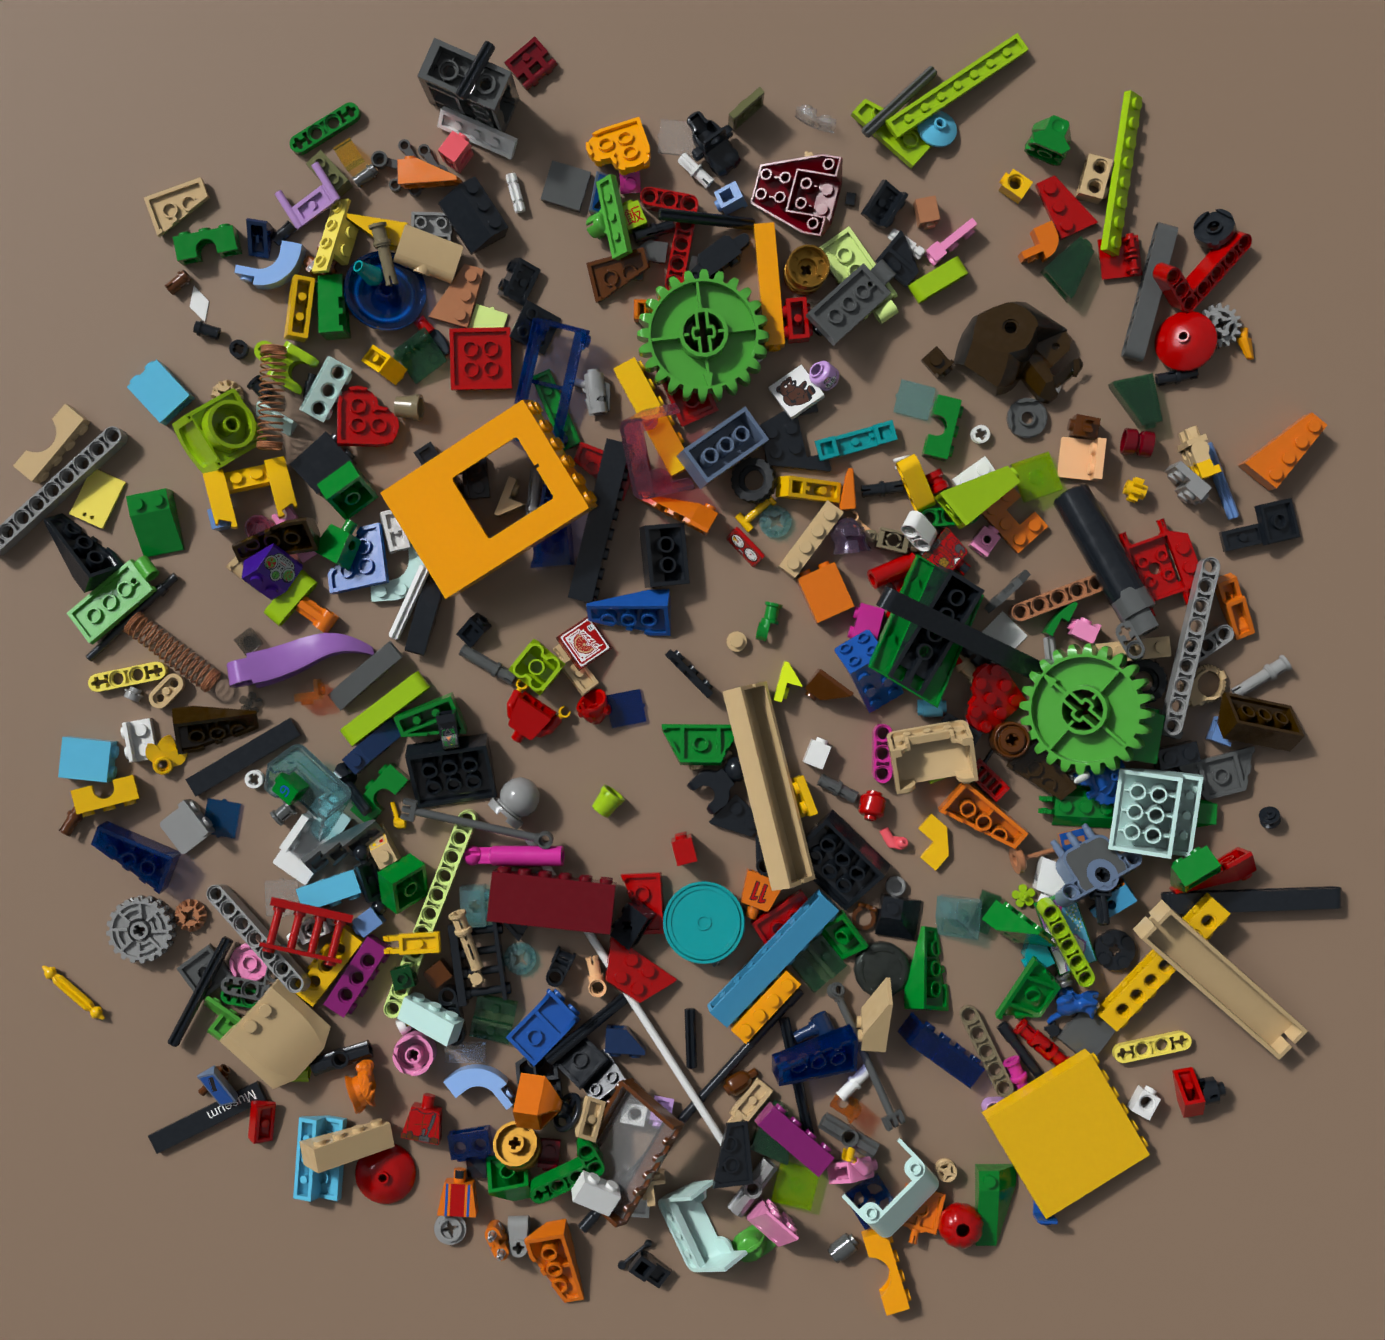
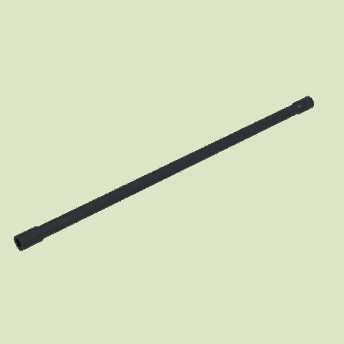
M800 988L787 999L747 1044L744 1043L698 1093L702 1103L710 1097L780 1018L804 995ZM692 1101L678 1115L677 1119L686 1123L697 1111ZM644 1154L617 1183L620 1188V1194L623 1192ZM594 1210L590 1211L578 1224L579 1228L584 1233H587L599 1220L601 1214Z

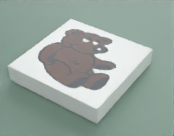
M802 365L768 387L771 394L791 420L825 397L821 389L811 383L809 374Z

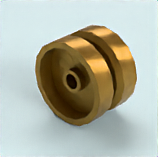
M511 1121L503 1125L496 1132L493 1140V1151L496 1158L508 1169L516 1172L526 1171L539 1161L542 1153V1142L539 1135L533 1129L516 1127L515 1121Z

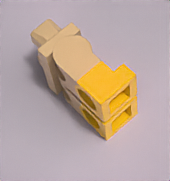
M1197 425L1185 429L1178 434L1181 444L1177 448L1179 452L1182 451L1184 464L1202 480L1222 472L1219 464L1213 465L1209 455L1210 448L1206 442L1208 440L1207 435H1200Z

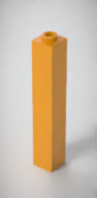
M774 222L754 224L753 231L759 298L762 304L760 310L761 315L766 316L768 319L767 324L762 330L770 334L769 341L764 343V347L769 349V352H777L784 348L785 336Z

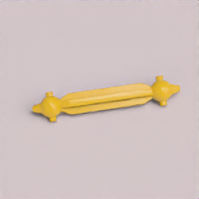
M42 966L46 979H52L53 983L81 1008L89 1011L93 1019H105L102 1008L95 1006L91 999L63 975L57 974L55 967Z

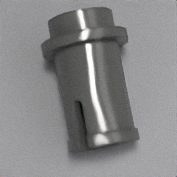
M372 163L370 165L367 164L366 168L353 176L352 179L361 188L371 179H376L379 172Z

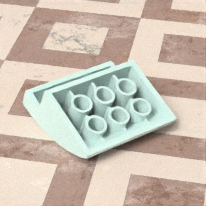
M1120 768L1108 849L1171 859L1172 855L1188 857L1193 850L1203 775L1165 770Z

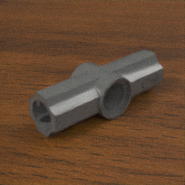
M828 1112L820 1120L818 1128L841 1141L846 1147H852L864 1156H870L871 1159L878 1151L879 1142L860 1132L853 1125L845 1123ZM846 1132L854 1133L851 1139L844 1138Z

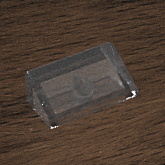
M462 1042L458 1046L449 1045L447 1047L444 1045L445 1063H486V1042Z

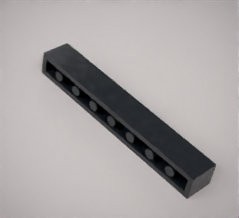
M606 439L593 492L597 498V507L588 513L568 598L588 603L593 602L594 599L598 600L600 588H597L598 581L603 579L605 568H602L603 561H607L610 549L607 548L608 540L612 541L615 529L612 528L613 520L617 521L620 509H617L618 501L623 499L625 489L621 488L623 481H627L629 469H626L628 461H632L634 449H631V444Z

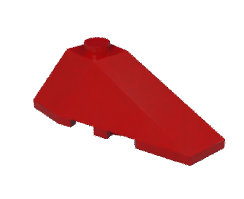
M1237 847L1217 860L1221 864V872L1189 891L1249 879L1252 873L1257 870L1252 852ZM1172 886L1169 888L1175 894L1184 893Z

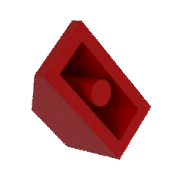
M1193 1067L1173 1070L1176 1097L1183 1118L1204 1115L1206 1102Z

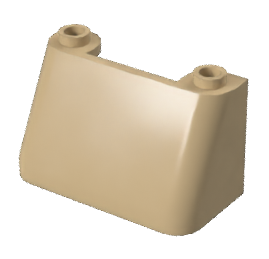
M954 720L892 731L887 734V744L897 794L911 793L916 788L917 782L956 776V779L963 784L978 781L974 741L966 721Z

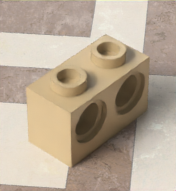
M1089 153L1084 161L1075 195L1076 199L1099 204L1102 199H1106L1109 187L1106 186L1107 181L1112 176V159ZM1094 166H1099L1103 173H1097L1094 170ZM1089 186H1095L1097 193H1092L1089 190Z

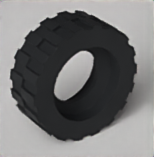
M749 457L741 460L735 466V469L732 471L731 487L735 491L734 493L742 500L753 504L763 503L775 493L778 477L775 469L768 462L758 457ZM751 471H759L764 478L763 485L757 490H749L745 485V477Z
M1150 659L1129 662L1127 666L1138 664L1140 667L1138 672H1148L1153 678L1152 687L1147 691H1142V693L1153 694L1154 700L1151 702L1161 698L1163 692L1166 691L1165 688L1168 682L1163 667H1160L1159 663L1153 662Z

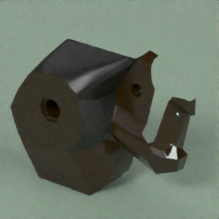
M1007 302L974 316L961 335L953 365H965L997 387L996 396L1011 391L1022 380L1038 402L1046 404L1056 399L1061 387L1072 377H1077L1083 368V362L1079 357L1069 363L1057 375H1052L1050 368L1070 350L1072 338L1067 333L1065 327L1026 302Z

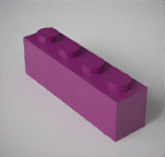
M769 1102L754 1121L819 1177L834 1159L830 1153L832 1149L824 1142L819 1144L815 1140L817 1136L809 1129L804 1131L800 1128L802 1124L794 1116L791 1118L786 1116L785 1113L787 1111L780 1104L774 1105Z

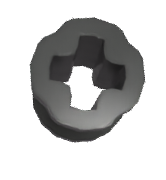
M283 801V805L270 812L272 818L280 826L285 824L284 821L291 815L298 813L293 804L289 806Z

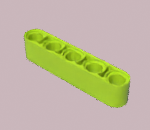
M419 671L415 672L345 725L340 732L352 747L425 693L431 686Z
M1041 898L1036 906L1037 911L1050 935L1053 936L1052 939L1057 944V948L1072 976L1080 986H1091L1095 981V975L1064 916L1051 898ZM1052 907L1049 912H1045L1047 908Z

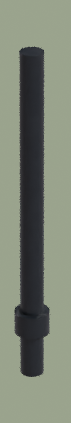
M172 573L163 583L160 582L156 586L157 591L134 609L86 655V658L92 662L124 631L127 622L132 616L138 612L143 613L160 596H164L169 591L168 588L179 577Z

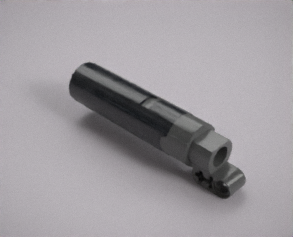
M1087 484L1074 486L1060 494L1054 500L1053 505L1090 570L1096 574L1095 577L1121 622L1115 632L1120 644L1131 660H1141L1145 655V647L1140 638L1159 628V624L1150 610L1156 606V602L1133 562L1126 556L1125 548ZM1121 629H1130L1131 631L1129 632V636L1131 640H1133L1134 638H1136L1137 640L1128 643V640L1124 635L1120 636V634L1122 633ZM1132 646H1140L1142 649L1141 654L1138 656L1131 655L1130 648Z

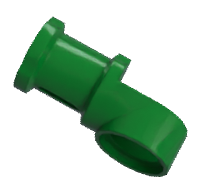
M765 601L766 610L764 618H761V622L758 624L756 640L766 642L770 623L779 625L777 620L779 611L783 607L781 604Z

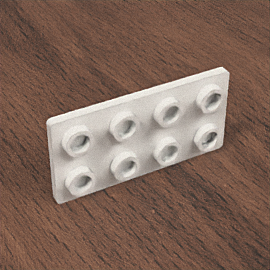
M317 797L307 813L301 815L279 847L281 850L273 860V864L306 885L314 874L302 862L301 858L319 845L342 833L350 823L351 818L322 797Z

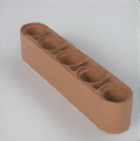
M1096 574L1090 575L1013 604L1009 608L1008 615L1013 621H1024L1099 593L1102 589L1100 585L1097 589L1092 588L1091 580L1093 578L1096 579ZM1074 585L1080 589L1078 596L1072 594V587ZM1054 593L1061 595V601L1058 604L1053 601ZM1035 600L1042 602V609L1040 611L1034 608ZM1017 607L1023 609L1024 613L1021 618L1015 615Z

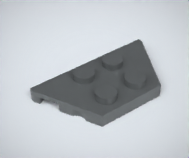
M1250 746L1203 758L1199 762L1178 766L1177 768L1180 772L1203 775L1201 796L1204 800L1247 790L1248 775L1252 766L1250 763L1255 747Z

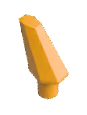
M1240 328L1241 334L1239 338H1236L1244 356L1249 360H1253L1252 339L1248 338V328Z

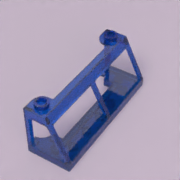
M533 318L514 405L523 399L528 400L532 383L561 390L554 430L552 432L556 438L559 437L566 447L568 436H566L564 431L581 352L590 345V331L547 319ZM550 326L575 333L562 386L533 379L541 341H544Z

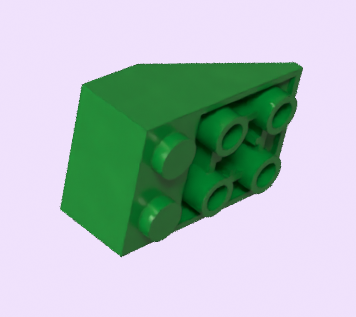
M1207 845L1203 848L1197 847L1190 852L1188 857L1184 859L1180 857L1172 863L1170 884L1178 890L1187 892L1221 872V864Z
M995 900L982 918L983 921L1012 942L1050 947L1057 946L1051 940L1052 935L1006 901L1002 904Z

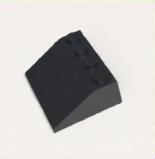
M487 733L460 737V748L443 750L441 740L407 745L405 759L415 800H418L417 808L497 797L492 755Z
M833 809L805 836L816 878L813 881L844 911L849 909L881 881L891 867Z

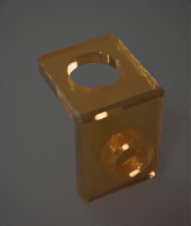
M836 1094L830 1102V1106L846 1116L848 1123L851 1124L854 1119L856 1120L862 1111L860 1101L850 1096L848 1098V1106L841 1108L837 1105V1100L840 1097Z

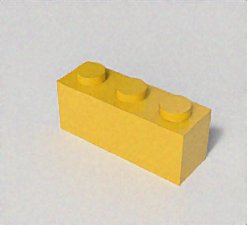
M294 274L291 279L284 339L304 343L308 339L315 278Z

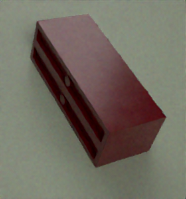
M500 866L492 871L486 921L610 935L617 882H613L611 877H601L600 880H595L591 875H581L579 878L572 877V873L560 872L558 876L552 875V871L547 870L532 873V869L528 868L512 871V867Z

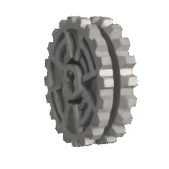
M139 895L138 897L125 900L122 904L116 906L117 910L111 912L110 917L112 919L107 921L106 924L110 927V930L106 931V936L111 938L108 943L109 945H114V953H121L123 960L130 958L131 963L139 960L140 964L149 960L151 962L168 951L167 949L174 943L171 939L177 935L174 931L177 924L173 922L174 913L169 912V905H162L163 900L161 899L155 901L154 896L149 895L144 898V895ZM139 927H144L145 931L140 932Z

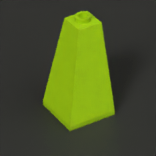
M1005 466L944 490L934 498L956 526L961 529L1021 481L1018 479L1020 476L1013 467Z

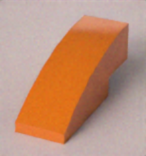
M1228 573L1218 577L1215 593L1227 624L1234 631V639L1239 640L1254 634L1255 630L1247 601L1241 593L1237 576Z

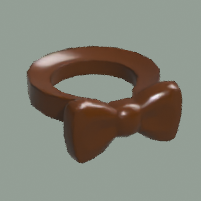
M859 901L857 903L859 907L853 911L851 919L854 926L859 930H868L875 924V912L878 911V908ZM866 908L870 910L872 919L868 925L862 926L856 922V915Z

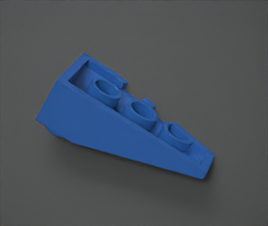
M669 589L645 590L586 604L588 621L608 626L616 624L626 627L625 630L629 631L637 629L644 631V634L650 636H671V600Z

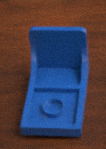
M865 630L836 647L834 651L849 673L866 709L871 713L902 695L904 691L900 685L868 667L878 641L870 630Z
M548 989L546 991L547 994L540 1003L506 1036L510 1043L534 1067L581 1020L578 1017L580 1012L572 1004L566 1005L563 1002L566 998L556 989L553 991Z

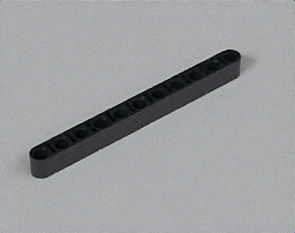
M886 585L876 603L877 606L1023 676L1030 678L1029 673L1031 671L1041 672L1042 670L1039 664L1040 660Z

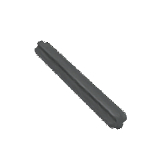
M929 66L863 127L862 133L865 137L870 138L885 124L887 119L896 114L936 77L937 71L934 67Z

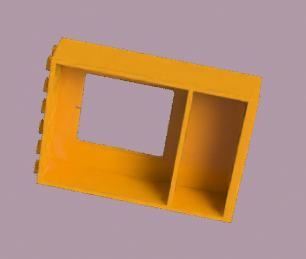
M521 400L380 493L445 599L459 595L597 507L595 494L586 488L585 478L575 470L574 466L576 464L574 460L564 452L563 448L565 446L563 442L553 434L554 428L548 419L545 420L542 416L543 410L538 402ZM514 438H518L534 466L539 465L536 469L553 495V498L500 533L489 538L454 482V478Z

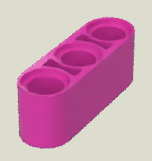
M878 724L872 731V777L879 783H886L892 777L887 736L880 739L877 732L882 727L886 728L888 733L892 732V729L886 724ZM880 748L887 750V756L883 759H879L877 756V751ZM880 768H885L887 771V775L883 779L877 777V771Z

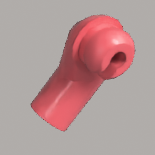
M888 827L879 831L889 848L902 850L908 846L907 838L893 836Z

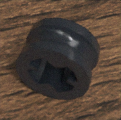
M237 339L231 342L229 351L234 358L244 359L249 353V348L244 341ZM235 346H244V349H242L243 353H234V350H237Z

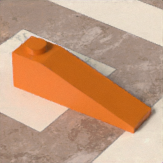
M636 493L635 495L636 499L684 523L705 536L708 535L718 516V513L715 512L716 508L708 503L702 505L700 503Z
M561 1219L546 1222L524 1239L529 1258L541 1268L540 1272L543 1276L546 1275L552 1283L551 1286L564 1303L584 1300L580 1273L567 1220Z

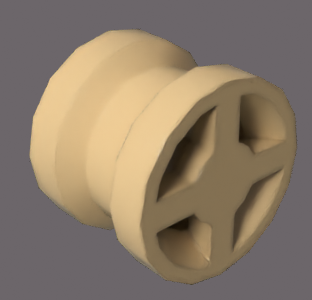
M941 1158L936 1162L935 1171L940 1180L951 1182L956 1178L957 1168L952 1160Z

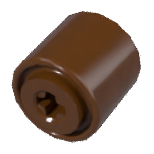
M1003 721L989 732L988 741L991 749L997 755L1017 758L1028 749L1030 736L1027 729L1020 723ZM1010 734L1012 735V737L1017 738V740L1014 741L1013 746L1011 743L1006 742V740L1009 739Z

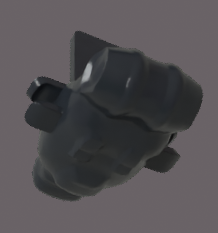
M700 111L692 113L687 118V125L691 128L692 140L696 147L692 150L694 160L700 161L704 158L717 177L728 175L742 161L737 150L728 140L733 136V129L730 125L721 128L713 120H707Z

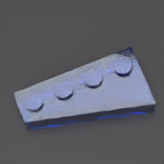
M911 1012L897 1032L911 1047L971 1089L985 1070L980 1064L981 1060L973 1053L969 1056L962 1045L952 1043L948 1035L944 1032L939 1033L935 1030L936 1027L928 1021L924 1022Z
M848 1024L772 1054V1072L778 1085L784 1086L857 1071L858 1038L851 1025Z

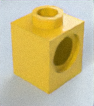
M1012 169L1010 174L1006 172L999 181L1002 186L998 191L1019 204L1033 181ZM1009 182H1016L1019 188H1011Z

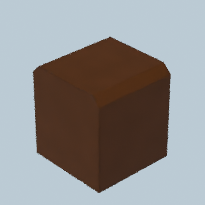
M442 957L430 966L423 976L434 989H437L454 975V971Z

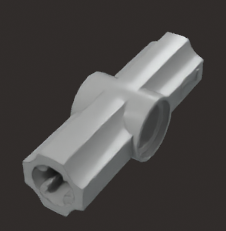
M763 1157L752 1172L753 1183L758 1188L751 1191L747 1188L748 1185H742L727 1207L735 1215L742 1218L753 1201L761 1195L762 1189L777 1171L778 1167L771 1160Z

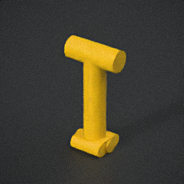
M770 496V499L765 500V502L759 503L745 517L741 512L735 516V519L747 532L754 528L750 523L769 505L772 504L774 506L777 503L772 496Z

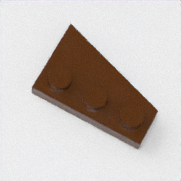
M645 247L634 249L631 254L619 260H614L610 256L586 263L596 303H600L650 268Z

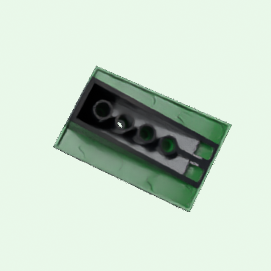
M916 554L904 579L900 593L971 627L984 597L983 593L985 590L953 570L934 565ZM891 613L870 658L868 667L938 708L963 647Z

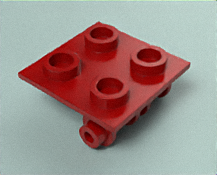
M1128 233L1126 236L1121 237L1119 256H1110L1101 251L1102 239L1097 240L1102 280L1142 276L1138 235Z

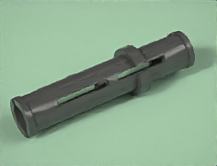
M464 644L461 648L460 656L491 673L492 677H498L509 685H512L515 681L516 676L502 666V663L489 659L487 656L470 648L467 644Z

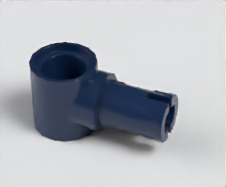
M821 1011L810 1018L808 1025L793 1032L796 1041L800 1043L812 1036L825 1037L832 1033L835 1027L827 1012Z

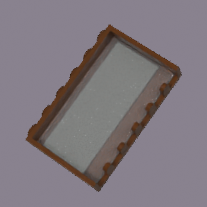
M633 1078L621 1080L615 1086L616 1091L606 1102V1108L603 1112L596 1143L603 1154L605 1166L604 1173L600 1177L616 1182L620 1188L621 1198L610 1216L601 1214L615 1228L628 1223L685 1123L679 1121L636 1084Z

